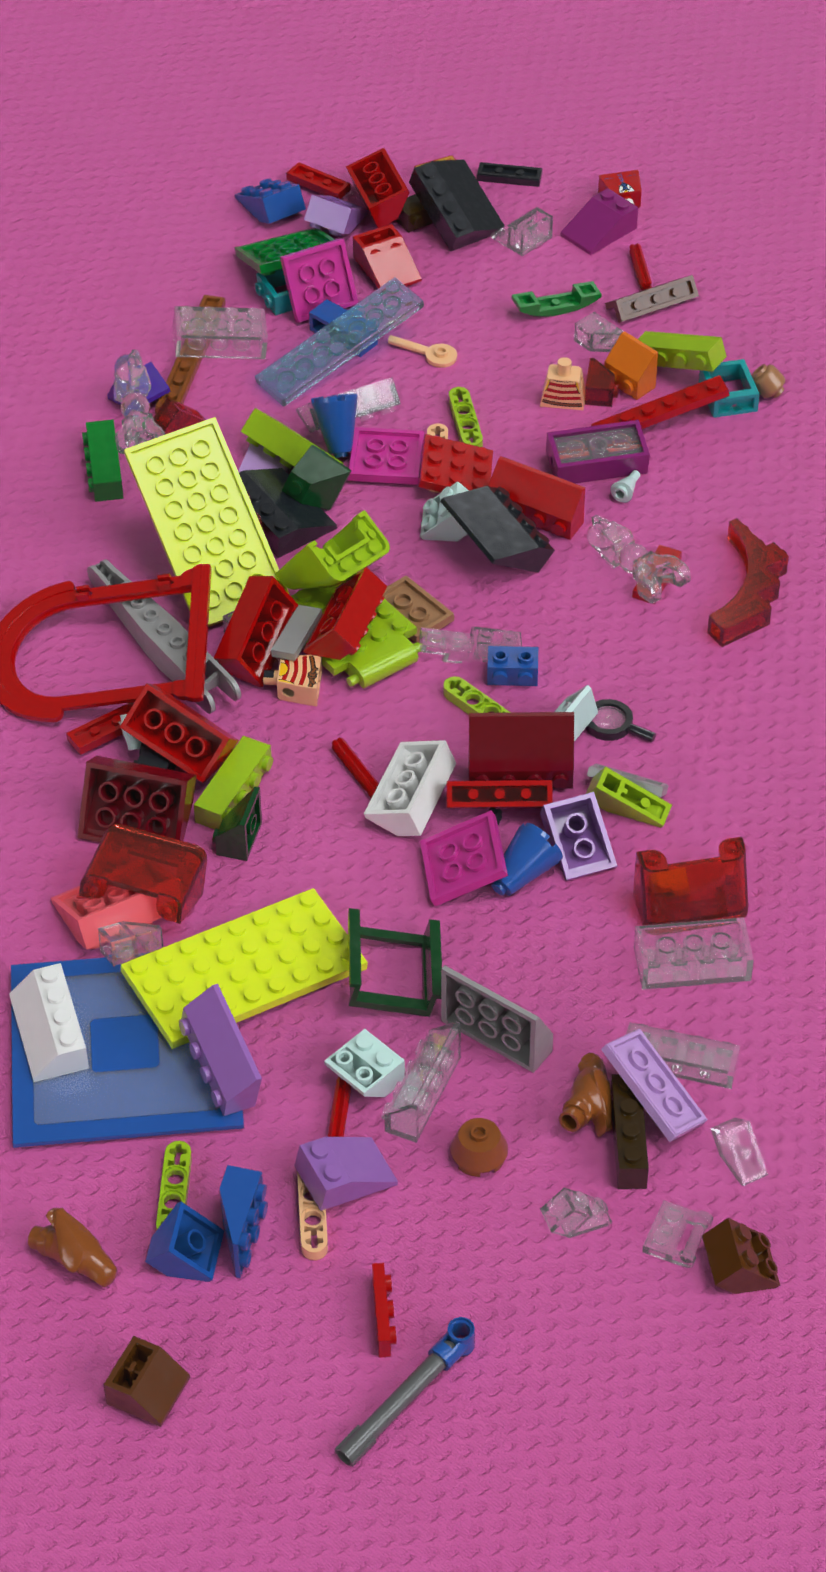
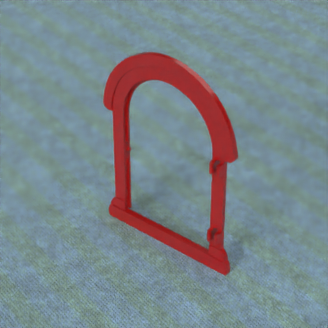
M198 564L192 569L183 572L181 576L171 577L170 574L157 575L158 579L90 588L89 585L76 586L75 588L73 582L65 581L44 588L27 597L16 605L0 622V704L11 713L25 719L39 722H58L63 718L64 711L135 702L144 686L58 697L36 694L27 689L17 676L15 661L18 649L26 635L37 624L51 615L64 610L190 592L191 602L185 679L153 685H157L178 700H187L189 702L203 701L211 565Z

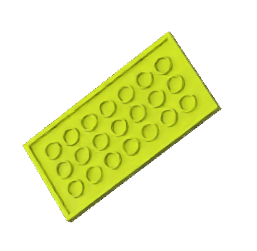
M216 417L124 449L125 457L174 575L181 576L183 572L192 569L198 564H210L212 567L208 627L231 619L249 576H273L288 592L287 587L282 584L275 574L279 570ZM191 592L183 593L190 611Z
M312 888L121 964V973L170 1047L174 1049L190 1042L187 1036L182 1035L179 1027L183 1008L212 985H219L237 1023L349 977L348 934L316 890ZM361 954V971L367 969L368 962Z

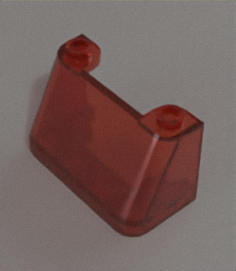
M113 824L105 831L80 883L79 896L98 899L104 896L108 885L157 898L156 909L158 914L168 921L181 924L203 895L207 854L200 846L123 824Z
M735 837L723 840L718 848L719 857L668 864L666 857L660 851L646 850L636 852L633 896L643 927L652 933H662L743 920L748 914L749 907L746 847L743 838Z

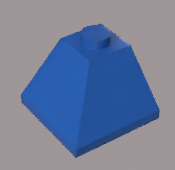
M180 1201L151 1237L145 1262L169 1277L210 1282L213 1280L225 1230Z

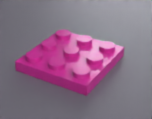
M336 239L280 257L295 322L300 323L309 320V312L326 299L342 308L359 304L344 239Z
M355 427L349 469L352 471L348 481L418 485L425 431Z
M492 810L420 841L430 898L435 906L508 876L497 819Z

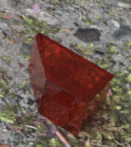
M590 358L585 388V405L612 407L613 398H618L619 384H615V374L595 358Z
M168 397L152 419L158 426L157 430L162 435L206 420L197 410Z

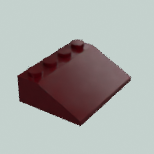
M574 712L469 713V781L552 780V789L573 788Z
M96 755L86 762L77 838L178 858L193 804L197 775Z

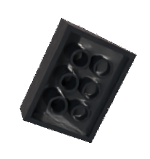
M464 159L432 161L414 168L409 184L450 252L506 230L505 225Z
M283 468L243 470L239 472L270 549L278 558L337 529V524L321 508L301 504L281 491L289 477V474Z
M484 486L441 499L440 502L492 564L539 573L555 551L549 544V539L535 528L536 524L522 513V507L509 498V492L502 487Z

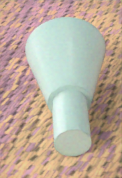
M634 470L629 476L615 482L611 486V494L615 500L626 503L632 499L636 481L640 478V472Z

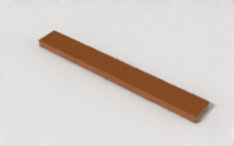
M203 296L166 381L171 392L158 399L155 406V414L178 417L226 305L224 297Z

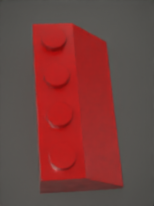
M385 148L346 166L353 184L377 228L387 226L397 220L410 192Z
M503 456L498 458L488 486L502 487L510 494L509 498L522 507V513L531 519L537 528L571 540L584 523L585 487Z
M365 567L335 588L303 652L308 655L341 660L348 654L350 656L355 654L361 646L360 640L369 630L368 624L377 614L375 612L376 608L385 598L383 594L387 585Z
M249 576L214 655V659L230 675L257 687L264 686V670H271L276 658L272 657L271 649L298 607L296 601L273 576Z
M148 683L145 684L120 725L121 729L187 773L197 775L196 779L202 783L206 782L223 765L239 741L157 685Z

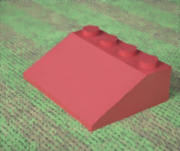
M148 858L51 897L54 907L77 942L85 949L99 948L108 940L125 937L129 931L136 928H146L152 925L153 921L162 917H172L177 911L185 908L177 880Z

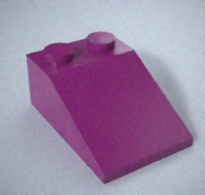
M607 188L593 196L561 231L560 236L589 255H592L637 229L638 207Z

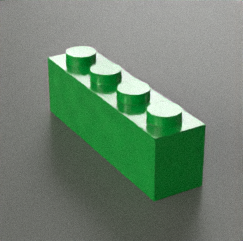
M114 419L86 422L87 432H82L84 446H88L84 448L85 461H90V463H86L87 477H92L88 478L89 493L94 492L95 502L124 499Z

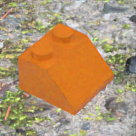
M624 331L605 360L604 379L638 400L656 388L658 352Z

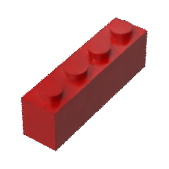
M552 780L447 781V808H541L543 805L553 803Z

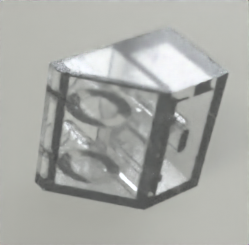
M536 207L493 232L491 238L517 254L524 256L552 238L553 216Z

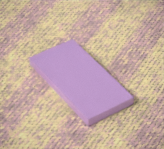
M637 1029L607 1043L601 1049L669 1142L702 1126L708 1120L641 1029Z

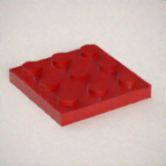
M425 434L418 487L442 492L444 488L452 486L457 481L468 490L488 486L491 480L493 450Z

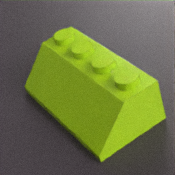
M254 408L240 431L248 436L246 441L257 448L259 445L264 446V453L273 458L276 455L281 458L279 462L289 469L296 466L311 445L316 446L341 464H344L257 408Z

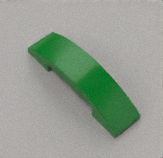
M590 281L573 284L572 292L536 298L534 293L530 291L512 294L511 299L519 311L525 314L557 316L577 311L594 303L601 298L602 293L595 283Z

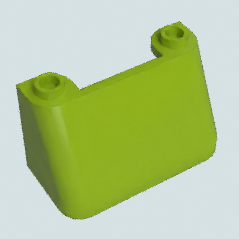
M364 510L357 514L332 539L328 540L322 549L316 547L317 542L315 540L312 541L275 574L285 587L292 590L337 586L385 556L390 549L389 542Z

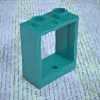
M283 269L275 270L276 273L272 275L257 273V283H255L256 293L258 296H262L266 307L270 308L275 316L293 311L288 290L277 293L274 289L286 285Z
M744 359L721 362L714 371L700 370L699 383L720 375L724 382L740 379L745 389L729 392L728 397L708 404L713 418L758 412L760 393Z

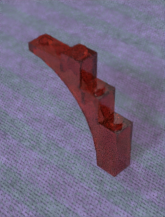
M737 518L729 521L727 539L738 551L744 563L746 578L735 597L725 606L709 615L707 633L721 647L770 625L772 612L770 603L779 597V577L787 574L789 556L785 550L781 549L775 542L765 545L761 539L750 531L748 526L744 525Z

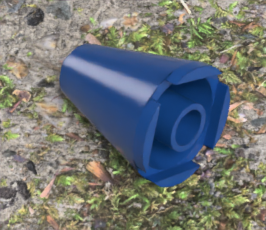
M357 393L331 395L325 398L324 396L311 398V404L329 454H334L335 458L346 457L348 452L352 450L358 401Z
M523 823L518 828L504 853L508 876L492 882L491 887L501 896L504 894L507 896L512 895L557 865L563 859L560 848L557 844L553 847L547 841L550 836L542 829L531 823H526L525 825Z

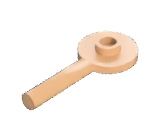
M392 335L388 339V344L425 355L427 362L435 367H449L457 360V351L447 344H434L427 347Z

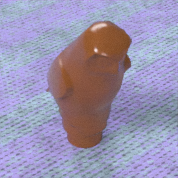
M589 1052L581 1058L578 1064L579 1074L571 1087L570 1098L563 1105L559 1122L567 1131L575 1132L579 1128L585 1127L589 1121H592L596 1134L600 1137L605 1132L612 1130V1096L604 1061L598 1054Z
M52 1208L47 1212L46 1217L51 1225L45 1227L34 1226L28 1236L29 1248L37 1250L44 1257L55 1259L68 1271L86 1275L102 1287H107L116 1278L117 1268L102 1249L99 1241L82 1223L63 1208Z

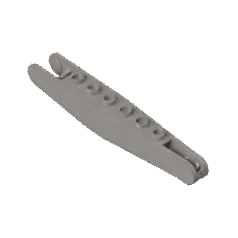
M107 559L87 568L88 577L94 587L132 582ZM152 598L109 603L110 607L151 661L172 681L184 680L186 676L188 631ZM207 652L205 676L208 678L205 680L204 700L196 703L208 714H211L216 710L213 697L208 692L209 690L218 686L234 701L241 698V690L236 680Z

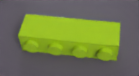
M645 331L638 338V340L658 352L657 367L714 371L727 357L722 337Z
M246 736L240 739L195 802V823L214 830L220 827L223 818L254 787L259 786L264 773L271 769L273 765L271 745Z

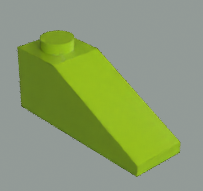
M606 766L592 778L586 794L595 793L598 806L604 811L661 828L664 826L672 804Z

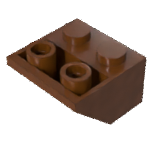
M727 1218L702 1235L715 1286L733 1294L774 1289L780 1286L777 1275L778 1268L773 1261L770 1251L771 1244L765 1234Z
M133 1336L103 1384L106 1404L161 1427L188 1383L190 1374L160 1346Z

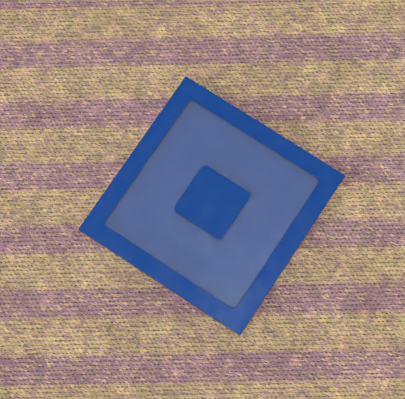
M145 954L11 965L12 991L34 969L61 963L86 1046L89 1069L33 1082L11 1004L13 1148L244 1128L243 1110L223 1116L220 1107H215L211 1097V1087L209 1083H204L202 1079L201 1065L198 1059L194 1060L191 1055L190 1042L172 1049L121 973V964Z

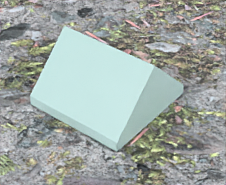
M589 685L566 697L554 711L574 712V741L598 714L594 695Z

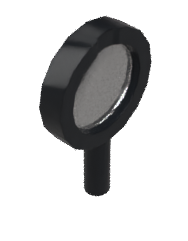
M613 699L596 701L598 714L586 727L590 735L600 740L614 741L625 737L629 733L650 742L655 740V732L633 724L632 711L626 704Z

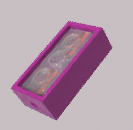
M639 420L547 432L546 454L552 474L556 477L576 484L629 476L634 470L639 471L640 474L648 473L650 453Z

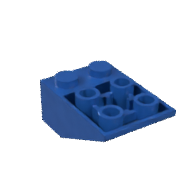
M271 178L264 179L259 182L260 185L255 187L246 186L241 189L240 193L235 194V198L262 223L270 224L306 209L299 184H293L290 181L281 182V180L272 181Z
M227 1165L219 1188L222 1223L236 1278H241L244 1267L248 1268L251 1262L252 1243H257L259 1238L260 1226L258 1224L260 1218L265 1219L268 1202L264 1201L267 1185L263 1184L262 1172Z

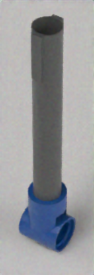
M457 1317L451 1320L448 1324L447 1332L428 1351L429 1356L361 1426L357 1425L335 1448V1453L345 1464L354 1466L375 1445L376 1439L443 1370L448 1371L461 1357L473 1352L475 1349V1327L470 1319ZM460 1335L466 1336L465 1338H457Z

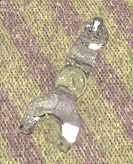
M134 349L130 354H124L119 357L114 364V400L121 402V412L124 416L122 428L115 435L116 447L120 454H124V449L165 435L163 429L154 421L153 414L149 413L150 404L146 397L151 389V382L147 369L143 366L140 353Z
M599 515L592 517V525L587 532L589 544L599 552L600 556L611 568L615 569L621 566L625 572L633 574V579L638 582V595L649 603L653 604L662 599L661 584L671 583L682 587L691 581L689 567L676 556L659 555L652 551L648 552L645 547L635 543L633 533L628 528L614 521L610 522Z

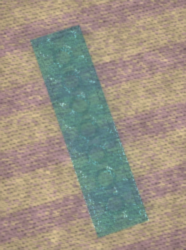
M394 277L255 376L256 382L284 407L422 309L424 302Z

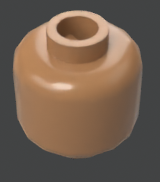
M762 364L752 373V378L763 398H770L772 396L777 398L784 391L785 377L774 365L769 364L766 366Z

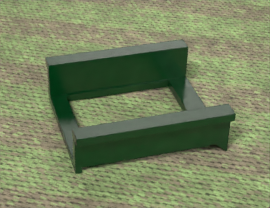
M349 908V1006L430 1017L436 999H441L442 954L440 921L429 919L424 935L361 927L360 909ZM361 938L420 946L422 953L423 999L360 991Z

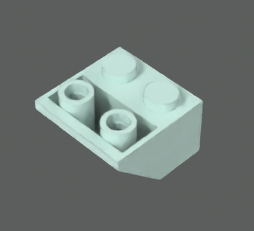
M458 481L452 486L444 488L433 499L430 498L425 502L420 537L423 540L457 542L468 535L440 502L443 497L469 491Z
M366 1029L358 1033L324 1061V1064L364 1097H386L405 1081V1060Z

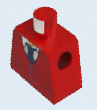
M638 170L599 175L598 193L609 188L638 208L641 207L642 189Z

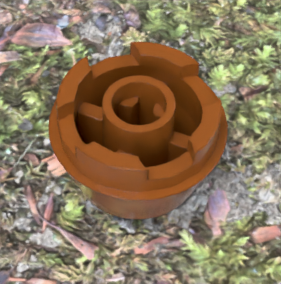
M474 1118L466 1121L452 1139L450 1152L453 1160L458 1164V1168L462 1172L470 1176L480 1177V1173H487L492 1170L497 1172L502 1167L508 1154V1144L494 1122L485 1118Z

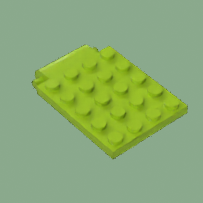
M339 585L302 589L296 594L291 595V597L298 605L320 608L323 613L335 588ZM386 599L376 608L375 612L377 614L368 624L369 630L360 640L361 646L352 656L348 654L341 660L322 657V665L334 676L343 671L349 675L346 681L350 687L359 684L364 689L418 661V653L422 651V646L419 642L412 644L408 640V638L417 634V627Z

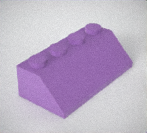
M215 984L183 1008L179 1027L182 1035L187 1036L190 1041L189 1047L193 1059H198L201 1065L200 1072L204 1083H209L211 1087V1097L215 1107H220L223 1116L256 1105L262 1077L219 985Z

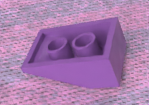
M312 195L304 220L310 222L309 226L322 230V227L330 229V234L342 237V234H350L368 214V209L333 196Z
M594 792L543 805L540 816L545 832L550 836L548 839L552 847L557 844L562 852L563 859L559 862V866L566 881L617 868V862Z
M323 1137L299 1146L294 1166L320 1211L398 1184V1180L372 1137Z

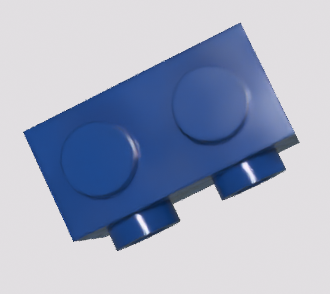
M488 646L487 685L538 686L539 647Z

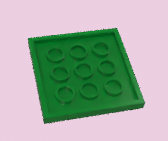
M311 228L235 247V253L238 258L260 274L272 275L276 273L275 270L283 269L280 260L281 256L335 239L320 229Z

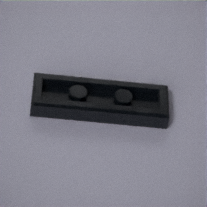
M480 162L477 181L540 187L543 168Z

